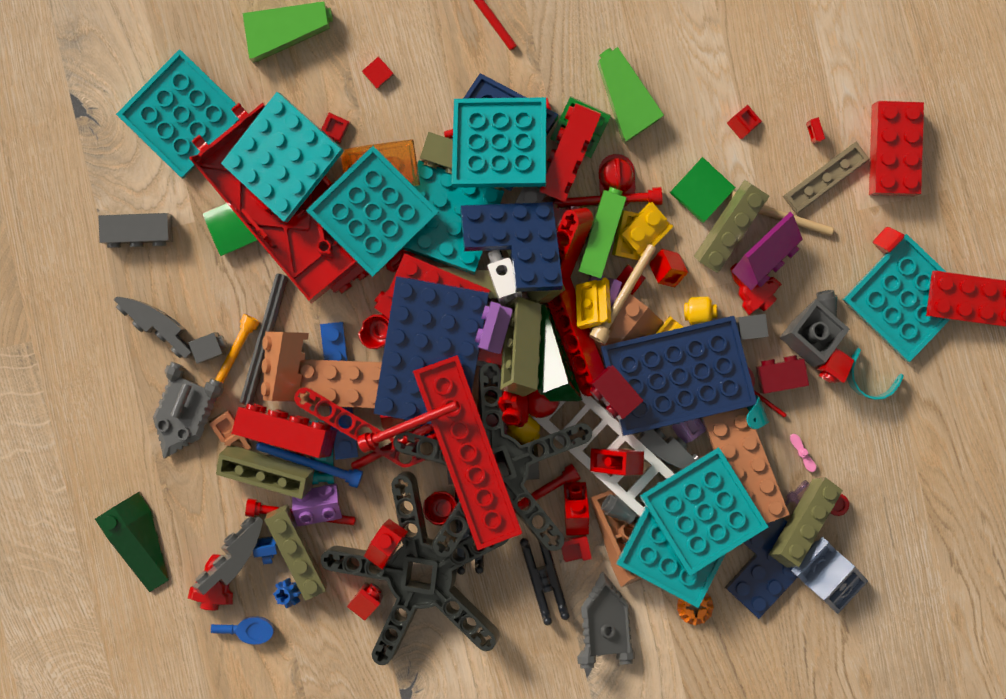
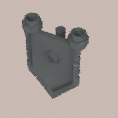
M172 361L165 369L169 383L165 386V392L162 393V399L159 401L160 405L156 408L153 416L157 435H159L158 438L161 441L160 446L163 459L178 452V449H183V446L187 447L189 443L192 444L201 439L205 429L204 426L208 422V416L210 417L211 415L210 411L211 409L213 410V404L222 395L224 390L222 388L224 383L215 379H210L209 382H206L205 387L183 379L184 366Z
M601 572L595 587L592 588V592L589 593V597L586 598L581 607L582 618L584 619L582 627L584 628L583 636H585V639L583 641L585 647L577 656L580 668H594L596 655L616 654L620 665L633 664V659H635L632 643H630L629 603L622 595L620 596L621 593L618 590L616 591L617 588L614 585L612 586V582L604 572Z

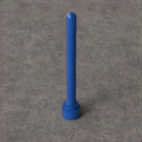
M259 442L256 445L258 451L345 479L349 486L357 489L363 475L361 470L354 468V470L349 469L347 471L263 442Z

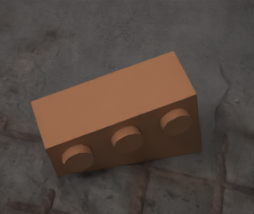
M265 332L262 342L263 349L265 350V357L262 361L264 382L261 385L263 400L295 401L294 396L300 389L302 374L298 373L300 360H305V353L302 352L303 340H308L309 333Z

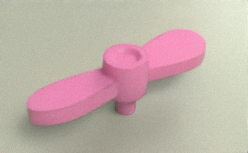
M791 434L790 441L798 450L797 453L802 458L805 468L810 472H814L816 464L808 456V451L803 447L800 437L796 434Z

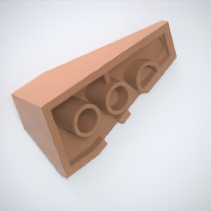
M629 294L609 328L610 333L608 335L610 337L605 345L653 335L663 324V321L642 302ZM594 340L598 353L602 360L603 366L605 368L601 352V346L605 345Z
M609 490L590 499L611 566L620 586L624 587L643 579L616 564L637 521L634 519L631 524L604 514L605 511L601 510L604 500L609 494L615 496V493Z

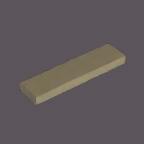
M856 141L786 193L783 198L795 214H798L870 159Z

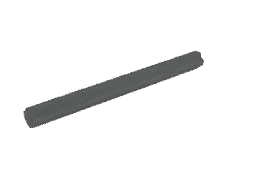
M277 273L275 275L240 402L245 405L247 403L253 404L262 373V361L265 357V350L262 345L265 332H273L288 281V276Z

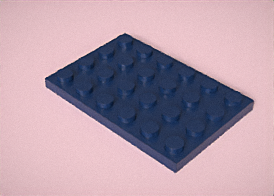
M396 276L374 414L410 420L426 413L427 410L413 371L456 355L459 357L472 393L480 349L478 348L479 343L475 342L478 328L483 329L484 320L481 318L484 307L488 303L489 292Z
M735 316L601 346L605 368L613 365L644 400L624 419H618L622 436L754 406L757 402Z

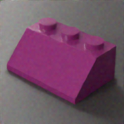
M789 212L742 257L732 270L750 290L756 285L762 287L770 279L768 274L772 270L776 273L785 264L782 261L788 256L791 259L800 250L798 244L803 238L794 215Z

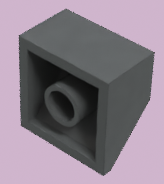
M815 299L789 324L780 336V339L801 358L805 359L809 365L816 367L826 363L850 329Z

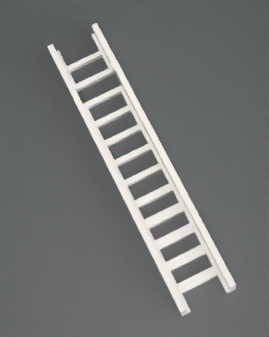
M477 361V366H480V368L487 364L484 361ZM490 368L485 372L490 379L495 376V373H492ZM581 393L582 401L586 405L563 429L576 425L589 409L594 411L602 421L592 431V438L589 442L568 451L590 470V458L583 450L607 424L619 435L607 449H618L626 441L636 451H644V459L651 466L627 492L618 484L624 475L612 474L609 476L607 473L592 472L634 512L641 516L645 506L643 507L634 498L658 472L666 479L674 475V473L633 435L622 436L619 422L613 419L591 396L587 397ZM560 401V404H559L557 410H558L566 401ZM556 411L545 418L532 417L550 434L560 431L549 421ZM556 436L555 439L564 446V439L561 436Z

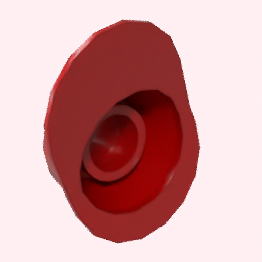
M612 154L604 158L599 165L598 172L600 195H602L603 190L609 191L610 187L623 191L622 194L635 193V170L630 159L622 154Z

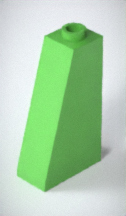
M323 1L242 13L249 59L252 63L259 62L330 29L329 22L333 21L331 8H327Z
M618 47L614 50L608 48L599 55L601 59H599L597 65L621 139L625 144L662 119L664 114Z
M612 187L609 188V191L603 190L578 267L579 272L598 278L602 277L626 197L622 196L623 191Z

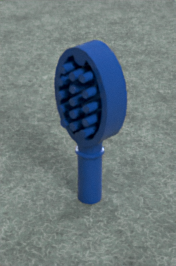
M260 616L247 617L238 625L211 624V633L236 634L241 641L254 645L267 642L275 631L273 624L268 619Z

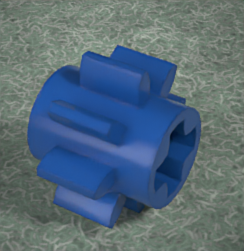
M287 578L275 585L277 590L273 595L277 604L285 605V608H289L300 602L298 597L301 592L296 582H291V579Z

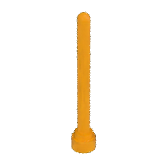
M243 314L240 320L241 330L215 378L217 381L224 383L249 333L256 330L260 323L259 320L247 314Z

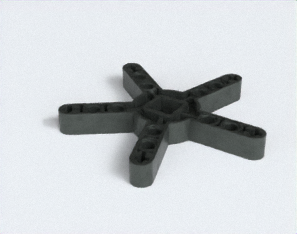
M487 363L480 368L478 375L480 418L493 454L501 451L509 475L502 477L510 501L514 511L541 545L547 550L557 551L564 545L563 534L524 487L529 473V465L586 444L592 438V430L587 424L580 423L521 445L514 438L504 434L503 413L498 405L499 398L502 396V390H500L501 371L496 364ZM488 368H490L492 373H495V376L491 378V385L496 384V387L489 386L484 388V385L489 383L488 376L483 374ZM487 391H492L496 394L495 403L486 402L484 396ZM493 414L497 417L498 423L495 427L487 425V415ZM578 428L580 431L584 430L585 435L582 436V439L578 437L570 440L569 436L576 434ZM403 432L395 436L393 445L396 451L446 465L438 440L410 432ZM406 436L407 441L415 443V439H419L416 445V453L411 452L412 446H406L404 449L400 448L401 444L397 443L398 439ZM556 436H561L564 439V446L561 449L556 448L553 444ZM428 442L432 445L433 452L430 455L421 453L420 446L422 443ZM535 444H539L543 448V454L540 457H535L532 454V447ZM521 497H526L529 501V506L526 510H521L518 507L517 503ZM458 501L432 542L433 552L440 557L449 556L469 528L460 501ZM536 515H540L544 521L543 526L538 529L532 524V520ZM455 519L462 523V529L458 533H453L450 530V523ZM547 530L551 536H557L555 540L557 544L548 545L549 537L546 534L541 536L540 533ZM446 531L449 535L456 537L454 542L452 539H449L446 544L449 549L447 551L442 550L440 553L438 551L440 547L437 543L445 541L447 536H444L443 533Z
M409 471L400 473L393 479L391 487L399 526L408 531L402 541L403 545L393 554L383 570L376 569L373 563L364 557L367 550L338 545L330 547L321 555L322 567L329 571L386 580L388 582V586L397 600L372 651V659L378 665L388 664L396 655L417 609L436 606L480 650H492L500 638L499 630L454 584L457 568L504 545L509 539L477 550L473 537L470 535L460 540L449 556L440 557L436 555L432 549L433 539L428 538L416 476ZM400 481L407 482L408 486L406 487L405 484H401ZM405 501H409L413 505V511L405 508ZM409 524H414L417 527V533L409 530ZM440 542L437 543L440 547L438 550L440 553L442 550L447 551L449 547H445ZM456 549H463L466 557L458 556ZM352 557L358 559L359 566H355L352 563ZM413 562L433 566L431 584L411 580ZM450 601L458 603L459 609H453ZM399 609H404L407 612V617L401 616ZM466 618H473L476 622V625L472 626L468 624ZM389 629H395L398 636L391 635ZM489 635L491 639L486 640L484 637ZM386 645H389V647L387 648L386 653H385V655H384V654H383V651H384L383 648H384Z

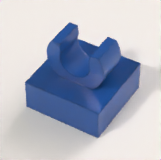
M273 536L258 538L253 549L254 558L262 557L263 565L272 564V558L277 554L278 546Z

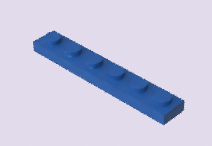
M344 322L320 324L324 360L348 361ZM342 407L354 414L353 407ZM343 415L339 418L338 424L341 428H349L352 424V419L348 415ZM336 429L337 434L334 442L335 460L359 457L357 441Z

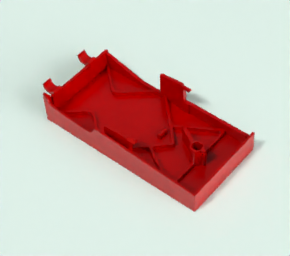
M238 103L231 110L238 117L239 121L209 145L200 135L194 138L192 143L200 153L189 157V159L312 304L358 265L306 211L332 186V183L325 175L288 223L282 221L274 212L270 214L265 211L251 197L253 193L221 164L265 107L264 103H261L248 114L241 104Z

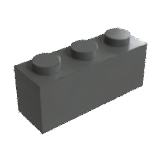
M169 213L98 215L99 243L107 244V248H121V244L129 243L130 247H144V243H152L154 247L166 246V242H173L172 215Z

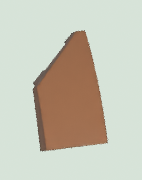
M229 410L209 421V425L220 441L225 443L224 445L243 447L247 450L251 448L247 438L231 434L235 419Z

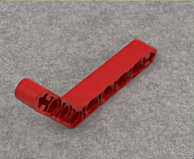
M588 208L567 210L563 214L556 232L562 282L566 290L550 301L548 306L578 382L579 389L584 396L588 397L593 396L590 393L592 388L588 384L605 368L594 339L589 336L591 333L590 329L581 330L577 327L576 291L570 277L593 223L592 212Z
M301 388L295 393V402L300 408L356 441L359 436V430L362 427H369L374 434L381 432L378 428L309 388ZM309 392V398L314 401L316 397L321 399L316 404L314 411L309 409L313 406L310 403L305 402L304 405L300 403V393L305 394ZM323 403H327L332 407V413L327 417L321 416L318 412L319 406ZM348 415L351 417L352 424L349 428L344 429L339 426L338 420L341 416ZM435 433L426 436L437 440ZM393 437L389 438L392 443L389 451L382 452L379 449V443L375 450H373L404 468L425 461L424 459L411 456V460L408 463H401L399 461L400 452L396 451L393 445ZM419 440L407 445L397 441V443L401 444L400 448L404 449L406 446H412L411 452L416 453V445Z

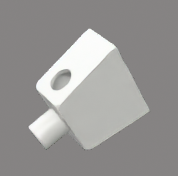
M501 250L489 252L488 256L491 264L487 265L499 304L505 306L506 303L516 297H522V292H515L513 267L510 258L504 259ZM501 272H505V273H506L505 275H502V276H501V275H498V274L501 273Z

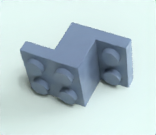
M823 537L811 545L800 566L794 567L791 570L837 614L868 582L863 574Z

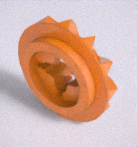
M706 593L700 606L705 608L698 609L696 616L694 611L688 608L691 604L679 598L677 610L680 617L686 623L693 625L705 623L712 616L714 606L712 598L708 593Z

